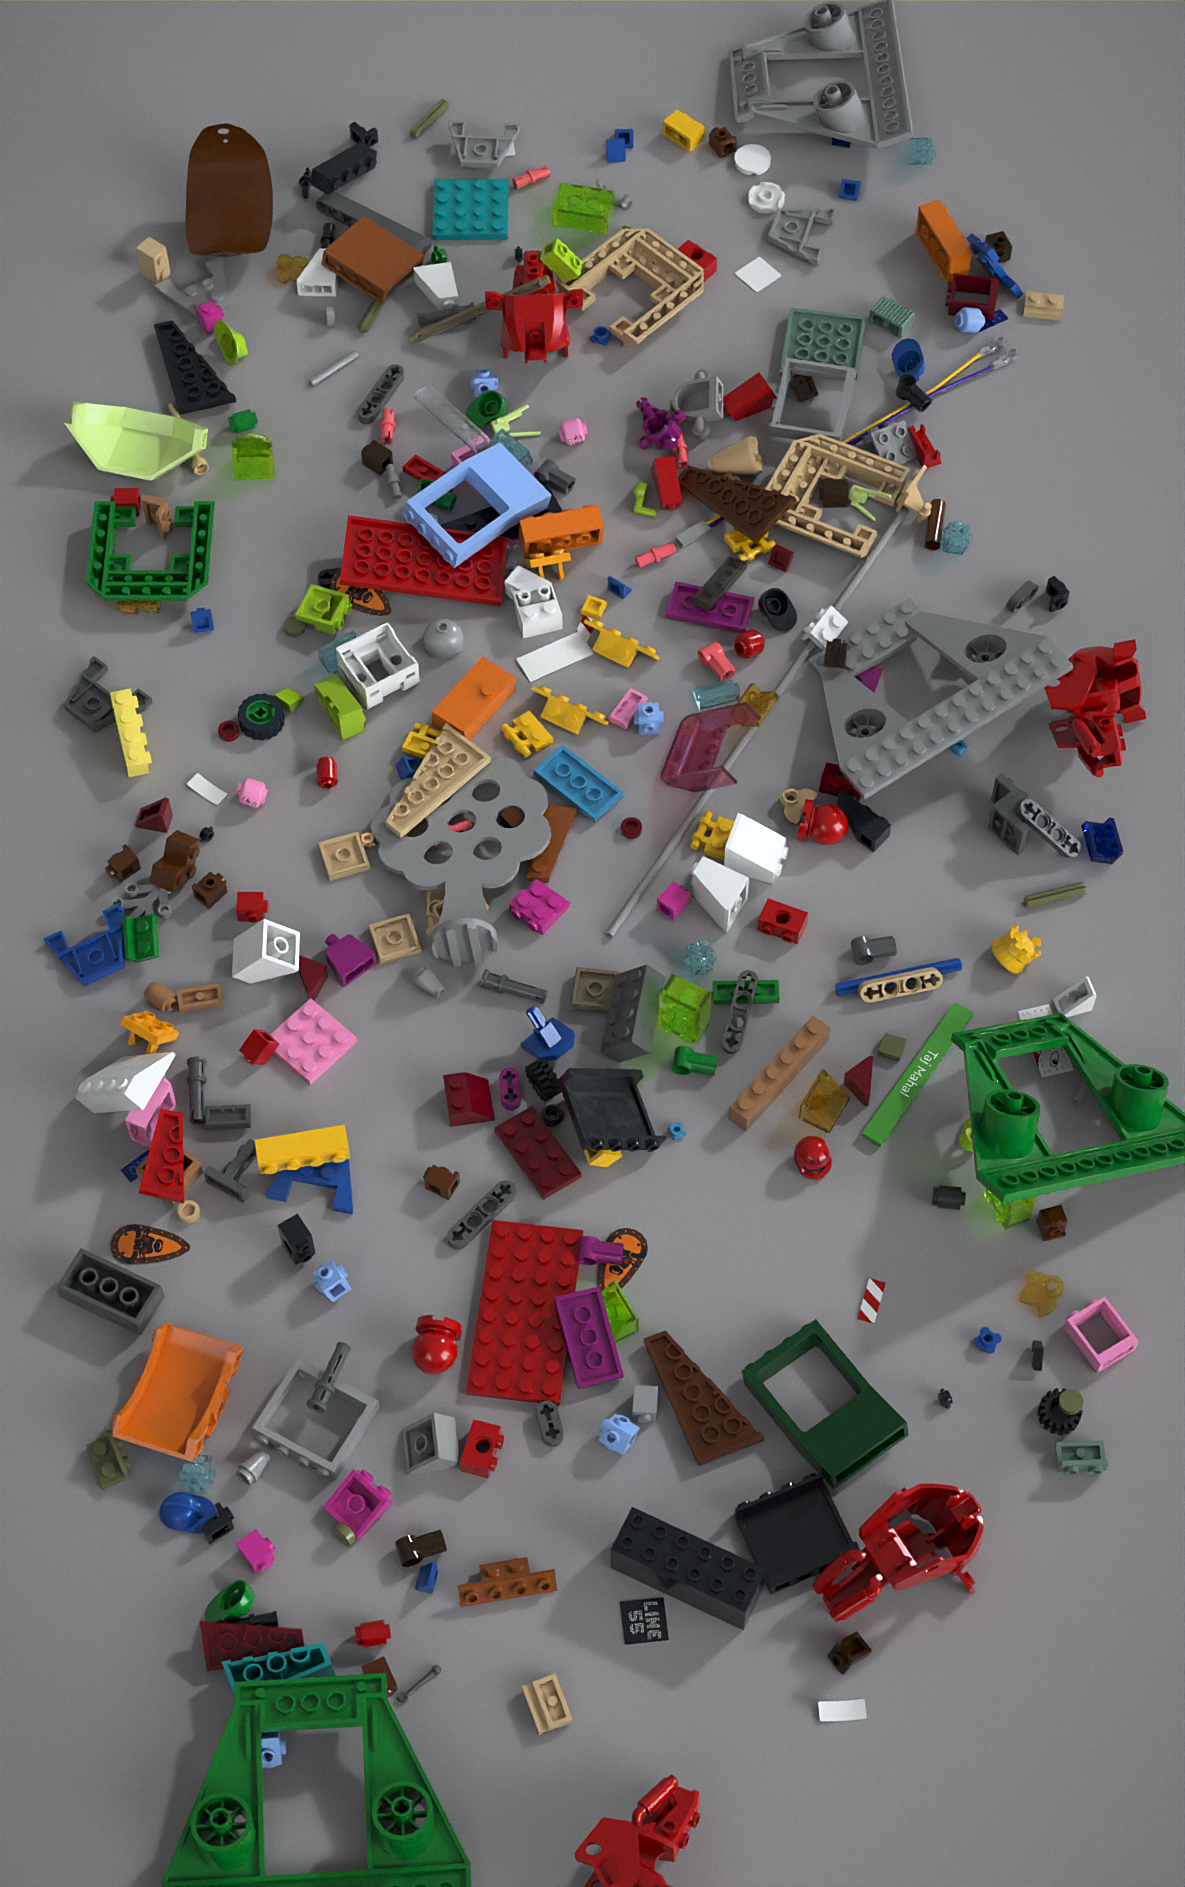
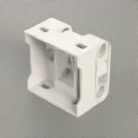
M388 622L336 648L338 671L365 710L383 702L384 696L400 688L405 691L421 682L417 661L404 648ZM380 659L382 666L390 676L377 682L366 666Z

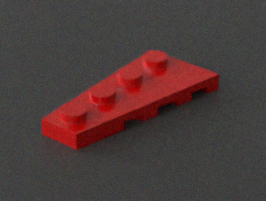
M161 1108L139 1194L184 1204L183 1113Z

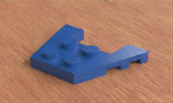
M971 233L966 239L972 248L973 254L978 256L976 260L982 267L986 266L988 272L992 276L995 275L1019 299L1024 293L1017 283L1003 270L997 261L1000 258L990 245L987 246L985 242L981 243L980 238Z
M121 903L103 911L109 930L69 948L62 931L44 938L45 943L84 986L124 968V933L122 930L124 908Z
M349 1159L340 1163H323L316 1167L304 1166L297 1170H281L266 1192L267 1199L287 1202L292 1181L337 1189L332 1206L333 1211L352 1215L354 1212Z

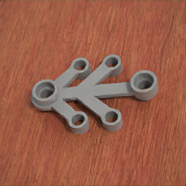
M129 882L125 885L127 896L135 897L141 893L150 894L145 898L123 900L120 897H116L111 900V907L116 903H121L124 909L136 908L128 917L138 918L144 913L145 916L154 914L153 903L159 897V916L166 919L172 914L168 903V895L171 892L153 884L137 885L134 882ZM130 888H135L134 891H128ZM162 910H168V912L162 913Z

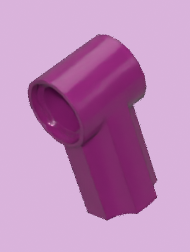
M582 1236L579 1238L576 1261L579 1259L580 1264L589 1266L595 1265L597 1262L621 1265L624 1245L623 1243L599 1241V1239L592 1236Z

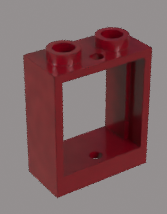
M954 274L953 281L948 283L947 293H951V295L946 296L945 307H949L948 315L956 316L957 312L965 307L978 308L986 320H993L999 279ZM956 291L989 295L988 304L955 300Z

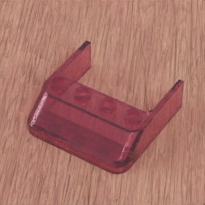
M747 702L687 715L680 722L660 774V779L668 786L691 792L736 785L737 780L723 766L713 768L726 731L732 726L760 721L761 717Z

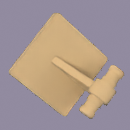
M925 465L920 471L916 469L909 483L907 482L895 502L898 505L895 510L896 513L904 505L917 514L916 521L918 523H923L929 517L932 507L928 502L923 503L917 489V485L927 469Z

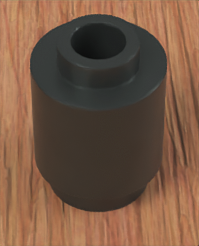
M944 1185L933 1187L932 1205H936L938 1208L960 1210V1205L965 1206L966 1192H962V1187Z

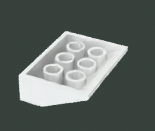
M166 1052L123 1056L83 1081L78 1088L75 1098L93 1113L144 1110L176 1054Z

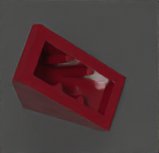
M165 797L141 808L135 826L141 829L167 833L173 816L169 799Z
M299 955L298 972L308 998L315 1001L328 978L327 966Z
M868 1056L844 1075L843 1084L864 1106L869 1105L873 1056Z

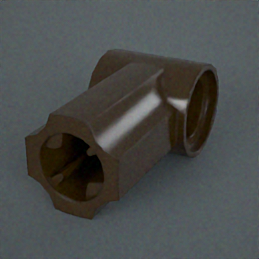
M441 1529L418 1537L415 1535L404 1536L395 1542L403 1567L416 1565L423 1558L447 1551Z

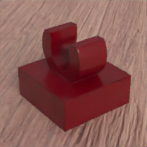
M776 544L773 546L768 564L786 572L789 570L794 552Z

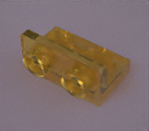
M751 683L731 713L741 727H759L779 699L776 691H760L755 683Z

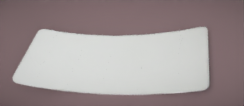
M199 773L187 783L194 791L216 805L227 796L226 792L211 784Z
M865 1699L818 1702L820 1721H848L867 1718Z

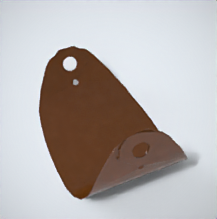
M229 123L208 126L201 131L189 154L185 220L189 251L194 255L217 257L261 252L268 244L273 220V188L266 153L258 141L241 127ZM228 129L229 133L221 134L218 130Z

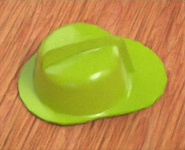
M216 321L214 324L216 341L227 364L235 365L238 358L248 354L245 339L242 334L231 331L224 321Z

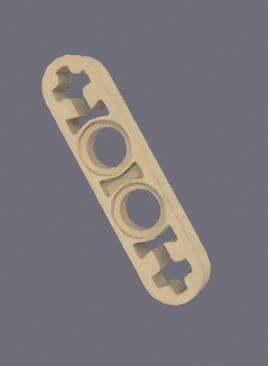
M929 967L864 981L858 987V994L867 1003L936 989L941 986L943 977L936 968ZM931 974H934L936 978L933 979L932 983L926 980L931 978ZM909 978H916L915 986L907 988L905 985L906 981ZM889 982H894V990L892 992H885V985ZM868 987L874 990L870 992L869 996L864 993L867 992Z

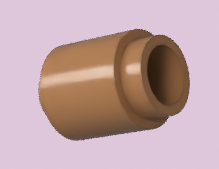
M151 982L146 987L144 996L147 1001L161 1011H171L177 1005V994L161 983Z

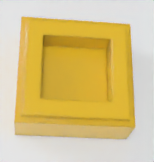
M588 595L581 609V614L600 621L607 606V601Z

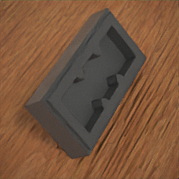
M251 1105L205 1106L206 1130L251 1128Z

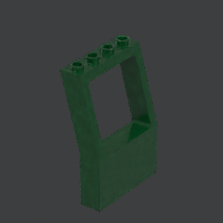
M816 1319L810 1324L804 1325L791 1337L785 1338L781 1344L772 1350H768L761 1358L754 1363L748 1364L741 1371L745 1386L797 1451L819 1474L823 1472L824 1479L833 1489L909 1436L907 1422L867 1382ZM813 1347H819L858 1395L811 1429L803 1432L763 1382Z

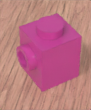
M213 300L195 307L200 327L207 335L213 333L215 322L218 320L223 321L222 316H224L222 308L219 305L217 306Z
M674 881L657 898V910L672 921L690 905L689 891Z
M256 1529L236 1543L239 1553L254 1573H257L259 1570L264 1571L272 1565L275 1559L273 1554L275 1547L268 1537L263 1539Z

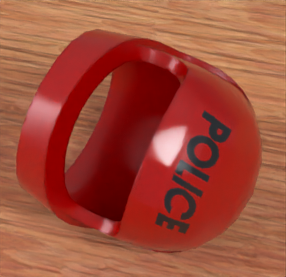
M807 1136L795 1145L794 1160L800 1173L811 1180L824 1178L832 1165L830 1150L825 1140L817 1136ZM826 1165L825 1169L819 1173H809L803 1168L819 1169Z

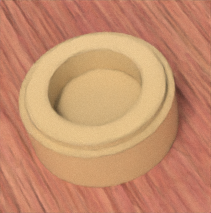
M185 1200L184 1204L180 1203L177 1207V1215L182 1223L192 1224L200 1217L199 1205L193 1200Z

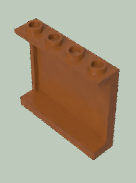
M363 216L323 251L321 265L383 304L387 300L388 292L409 274L413 267L423 265L425 255L374 221Z

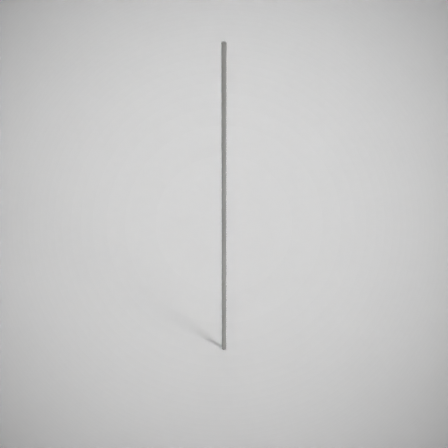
M903 505L833 607L838 612L910 510ZM811 639L605 933L608 938L612 939L812 652L816 644Z

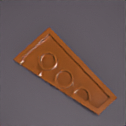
M548 805L543 816L548 820L551 829L550 843L541 854L529 860L527 881L534 882L537 879L540 882L549 883L557 864L558 856L564 847L566 837L578 813L577 807Z

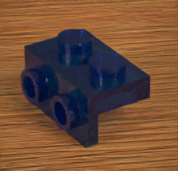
M1109 817L1104 823L1085 821L1081 825L1091 862L1113 864L1124 853L1114 818Z

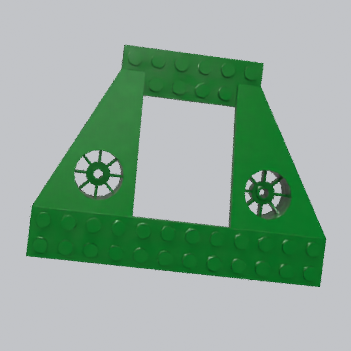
M1062 1013L952 1033L951 1041L960 1050L964 1051L976 1179L1002 1203H1010L1015 1200L1028 1199L1038 1195L1105 1182L1134 1174H1142L1143 1172L1160 1170L1185 1163V1113L1166 1098L1169 1087L1168 1078L1157 1069L1146 1065H1125ZM1062 1046L1121 1141L1053 1155L1037 1129L1040 1104L1030 1095L1015 1091L995 1059H1002L1003 1057L1013 1055L1019 1056L1024 1053L1039 1052L1040 1050L1055 1049Z
M386 1673L235 1682L234 1709L164 1875L162 1887H472L470 1861L387 1698ZM362 1726L368 1869L266 1876L262 1733ZM420 1804L425 1811H415L414 1808ZM388 1806L392 1809L391 1813H384ZM240 1814L247 1822L235 1823L234 1819ZM210 1818L211 1824H205L206 1821ZM416 1818H426L421 1827L415 1823ZM381 1820H391V1825L385 1830L380 1822ZM411 1827L416 1830L411 1834L405 1835V1830ZM396 1828L402 1830V1835H395L391 1832ZM236 1829H245L240 1838L235 1835ZM202 1831H211V1835L205 1841H202ZM231 1838L235 1841L230 1845L224 1846V1841H228ZM215 1839L220 1841V1847L211 1846L210 1844Z

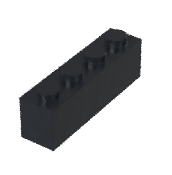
M362 142L353 145L313 168L311 185L327 195L374 169L377 163V151Z

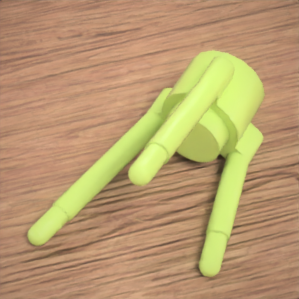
M528 405L520 407L491 422L495 437L500 435L501 439L541 435V432L507 433L510 430L508 422L521 417V412L528 409Z
M854 484L848 493V499L852 501L851 506L856 507L872 521H875L876 518L864 509L860 503L864 504L868 497L875 499V495L891 498V495L862 488Z

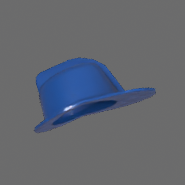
M909 338L903 339L895 345L892 351V361L897 375L901 377L903 374H910L915 377L916 381H919V377L925 370V362L920 345L916 340Z
M184 1492L169 1495L162 1502L159 1510L161 1522L166 1527L196 1534L203 1533L202 1528L205 1527V1524L210 1519L216 1518L217 1515L216 1508L209 1499Z

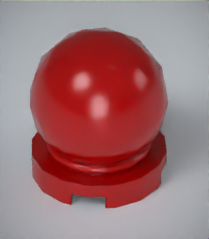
M805 799L802 816H806L804 823L800 822L797 839L805 841L806 836H810L814 842L821 845H834L840 842L848 831L847 815L843 810L833 804H821L816 807L813 805L814 800Z
M423 1315L418 1317L415 1327L419 1335L416 1336L411 1347L412 1359L416 1367L422 1372L439 1375L454 1365L458 1355V1346L455 1341L461 1338L462 1325L448 1317H444V1321L432 1319L433 1315Z

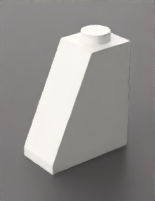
M325 249L317 251L298 277V296H336L338 275L321 265Z
M451 262L413 267L415 284L439 311L451 309L455 305L459 306Z

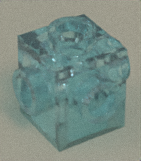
M910 138L908 149L909 165H932V157H936V145H933L932 138Z
M954 521L950 522L942 530L943 552L963 555L971 542L972 535L969 533V525Z
M707 939L686 945V954L683 957V962L686 969L690 968L692 976L704 975L713 970L716 955L713 948H710Z
M198 1455L193 1462L184 1461L183 1467H180L179 1481H183L184 1491H190L194 1494L207 1492L209 1485L214 1483L215 1469H211V1455Z

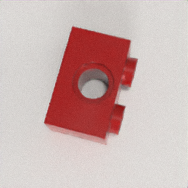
M687 240L677 249L703 268L704 282L717 271V258L700 248L699 245Z
M768 898L758 918L757 930L766 935L779 937L785 942L798 944L807 925L808 912Z
M473 1419L460 1461L461 1472L489 1478L490 1472L495 1471L498 1457H495L497 1449L501 1450L504 1442L501 1426ZM481 1446H486L489 1448V1450L485 1453H480L477 1451V1449Z

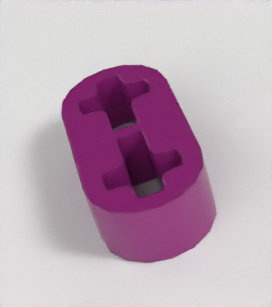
M506 1068L499 1074L501 1103L505 1109L513 1111L521 1105L519 1074L515 1069ZM507 1076H511L512 1086H508ZM508 1093H513L514 1102H509Z

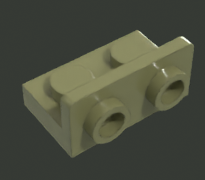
M111 1429L107 1430L108 1436L86 1444L103 1490L130 1479L127 1470L132 1469L127 1455L122 1457L119 1449L123 1448L121 1440L112 1437Z

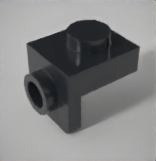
M1054 575L1048 579L1046 592L1051 597L1049 606L1051 613L1057 609L1061 610L1067 605L1070 593L1065 584Z

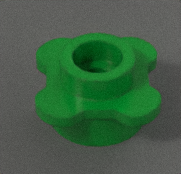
M434 246V252L431 253L432 262L435 264L446 263V251L439 249L438 246Z

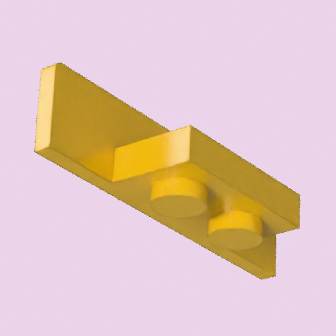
M585 619V624L601 631L592 648L593 651L627 668L630 667L637 651L659 660L660 656L655 654L657 650L647 645L642 648L638 646L639 641L629 636L627 639L620 637L621 632L610 628L608 631L602 628L603 623L595 619L592 622Z
M542 685L539 688L534 686L531 688V690L548 697L540 717L578 735L587 716L608 726L609 724L608 721L604 720L605 715L595 710L591 714L586 711V706L578 702L572 705L568 703L569 698L559 693L557 697L550 694L552 690Z

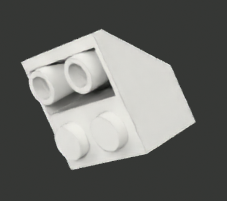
M552 583L512 592L517 620L523 638L563 629L562 612Z

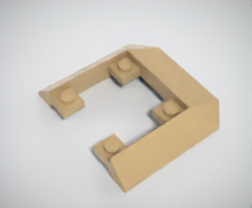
M621 229L581 260L583 262L581 274L577 279H572L567 283H564L560 278L555 280L561 293H567L572 289H583V307H578L582 311L596 301V295L589 290L611 273H614L623 280L633 272L656 289L650 294V301L656 304L653 309L635 323L622 316L610 326V332L623 341V347L640 343L704 292L703 268L650 229Z
M817 434L793 441L765 489L778 491L786 496H795L797 499L789 510L775 523L776 525L862 558L868 555V551L877 536V531L859 524L855 532L851 534L820 522L822 509L809 505L811 498L822 480L843 479L844 476L878 488L879 492L890 494L891 498L875 495V500L893 507L906 484L910 468L825 435Z

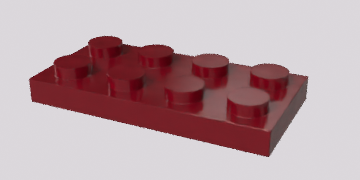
M533 1106L494 1128L496 1135L543 1200L582 1177L577 1166Z

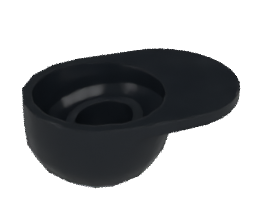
M771 588L761 594L758 601L759 610L769 619L772 626L779 631L792 629L797 621V613L787 594L779 588Z

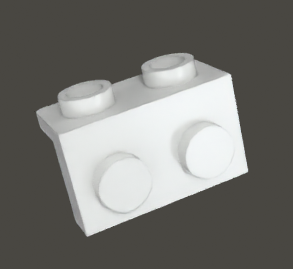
M832 605L826 609L821 608L815 613V620L806 625L803 629L805 633L801 637L803 641L810 638L822 651L826 649L827 641L832 642L834 638L836 639L848 623Z

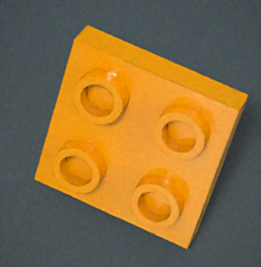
M558 548L549 550L547 555L541 552L529 554L530 558L525 559L526 567H536L538 576L544 578L542 566L556 563L559 580H563L562 562L570 561L571 557L570 552Z
M148 1011L123 1016L120 1025L131 1031L127 1043L130 1046L133 1044L137 1045L141 1037L149 1041L145 1054H155L160 1044L175 1041L180 1034L179 1031L173 1029L174 1026L165 1021L161 1022L156 1019L155 1014Z

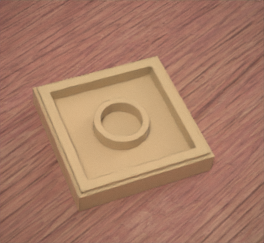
M358 831L317 843L329 881L371 870Z
M409 913L368 925L380 964L422 953V948Z

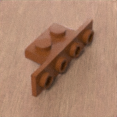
M527 1557L479 1565L480 1582L457 1585L461 1607L557 1591L555 1570L550 1569L530 1573Z

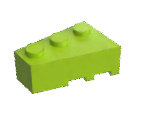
M337 674L314 683L315 696L342 741L365 731L364 722H366V718L362 712V707L347 689L345 682L340 680Z

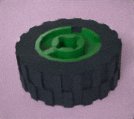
M258 693L242 701V704L239 706L238 720L241 731L247 737H251L254 740H268L281 732L285 724L283 706L278 699L272 695Z

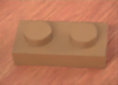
M220 983L177 990L180 1013L224 1006Z

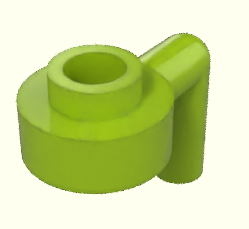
M640 481L639 484L635 485L633 495L636 496L633 511L637 514L656 518L657 510L642 507L648 495L649 482Z
M969 1117L963 1123L964 1131L959 1135V1143L964 1150L973 1152Z

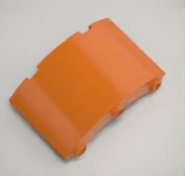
M165 1322L153 1332L152 1342L154 1343L142 1376L137 1378L134 1384L132 1396L123 1409L113 1417L111 1427L114 1428L112 1437L193 1462L204 1448V1438L211 1437L231 1391L227 1389L231 1375L236 1376L244 1347Z

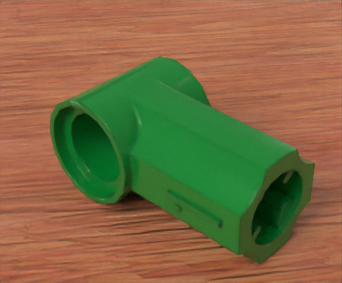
M428 478L420 480L418 483V493L434 481ZM447 492L431 504L449 512L453 509L457 496Z
M678 1046L675 1048L671 1069L679 1075H688L693 1072L715 1076L718 1056L697 1053L690 1047Z

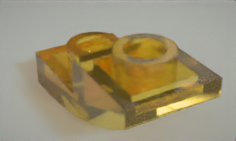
M117 601V611L137 615L139 609L159 613L161 601Z

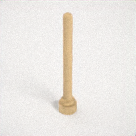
M172 403L169 404L168 410L171 416L181 418L176 406ZM198 453L192 457L191 466L196 475L205 474L209 470L207 461L200 457Z

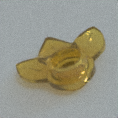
M288 254L278 256L275 263L277 268L276 278L283 284H286L290 279L297 282L298 277L304 271L303 268L309 264V261L301 256L293 258Z
M1034 1271L1024 1276L1028 1285L1021 1291L1019 1301L1026 1304H1037L1039 1316H1046L1056 1308L1057 1298L1064 1290L1063 1282L1057 1276H1046L1042 1272ZM1054 1283L1056 1287L1053 1290H1049L1048 1285Z

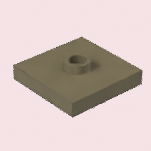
M577 967L571 1009L608 1013L616 974L620 972Z

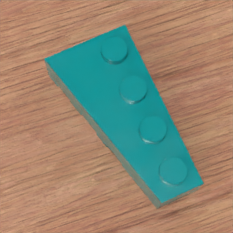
M323 1643L293 1648L288 1652H271L266 1656L255 1658L253 1656L243 1657V1660L221 1661L234 1696L235 1682L335 1676Z

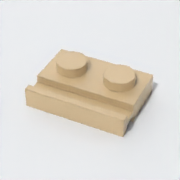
M1026 291L1023 317L1061 321L1064 295Z
M556 1673L522 1686L539 1735L573 1722Z

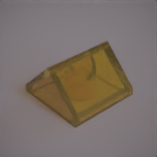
M824 1069L820 1071L802 1101L799 1119L826 1133H830L850 1097Z

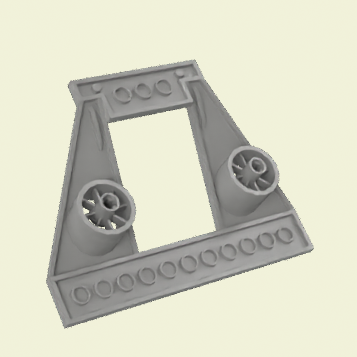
M878 0L849 11H845L843 5L838 2L822 3L807 13L803 26L729 50L734 112L737 123L748 121L752 118H759L875 149L889 147L914 137L893 0ZM864 58L869 97L859 98L853 83L846 80H838L823 86L816 93L814 99L771 100L767 60Z
M910 598L843 638L845 643L849 645L845 669L823 666L826 649L809 659V665L821 678L839 770L864 800L1073 670L1072 663L1047 636L922 612ZM918 636L960 669L963 680L969 685L909 722L857 680L855 676L876 666L915 642Z

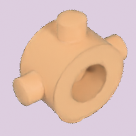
M364 833L360 835L365 848L376 845L373 834Z

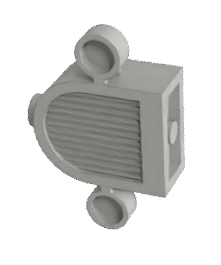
M701 369L695 373L694 380L687 381L677 388L673 395V400L670 401L672 412L681 409L687 416L684 421L688 424H694L692 431L699 439L706 438L709 435L710 428L706 422L723 420L724 385L717 376L711 377L706 370Z

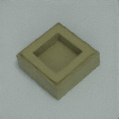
M885 1033L878 1055L900 1061L906 1039Z

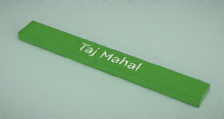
M956 1002L952 1005L861 1134L863 1138L878 1147L883 1145L954 1043L951 1041L952 1033L963 1031L972 1019L973 1012Z

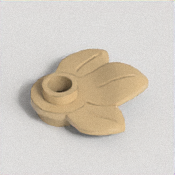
M807 788L798 791L795 789L785 790L780 796V803L785 807V817L794 824H798L801 817L805 819L806 816H802L805 799L814 800L817 797V793Z

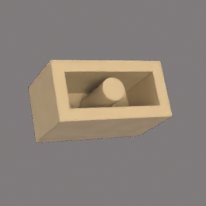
M148 237L136 248L141 275L157 284L166 279L171 273L167 250L164 245Z

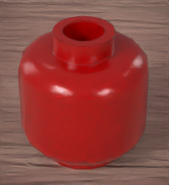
M754 629L738 634L734 643L735 652L745 659L761 654L764 650L765 639L762 634Z

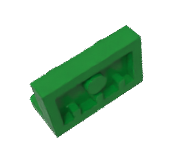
M149 914L138 918L123 917L122 930L124 933L125 958L139 963L160 957L157 916Z

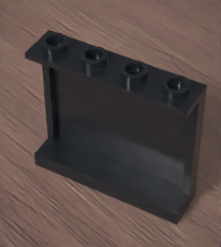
M568 1068L558 1079L582 1150H593L594 1152L601 1150H611L612 1152L619 1150H629L630 1152L647 1150L652 1152L659 1149L660 1145L667 1139L666 1136H656L637 1087V1084L644 1078L641 1070Z
M823 1472L817 1475L815 1473L809 1474L802 1479L803 1481L796 1484L794 1482L787 1483L781 1487V1490L774 1493L772 1491L765 1492L759 1496V1499L752 1502L750 1500L744 1501L737 1505L734 1518L755 1563L766 1568L765 1584L770 1595L820 1574L840 1553H845L851 1549L860 1551L857 1542L852 1541L823 1481Z

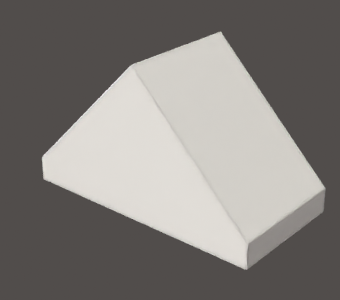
M1086 976L1053 998L1058 1013L1070 1017L1092 1011L1097 995L1089 977Z

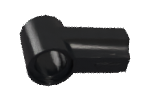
M903 374L900 377L895 392L896 396L902 400H907L919 412L925 411L931 405L932 399L916 385L914 376Z

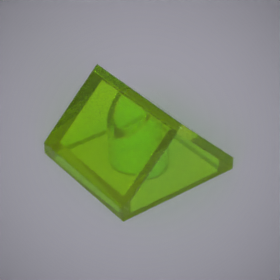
M612 1281L602 1291V1296L614 1341L617 1343L639 1331V1318L617 1281Z

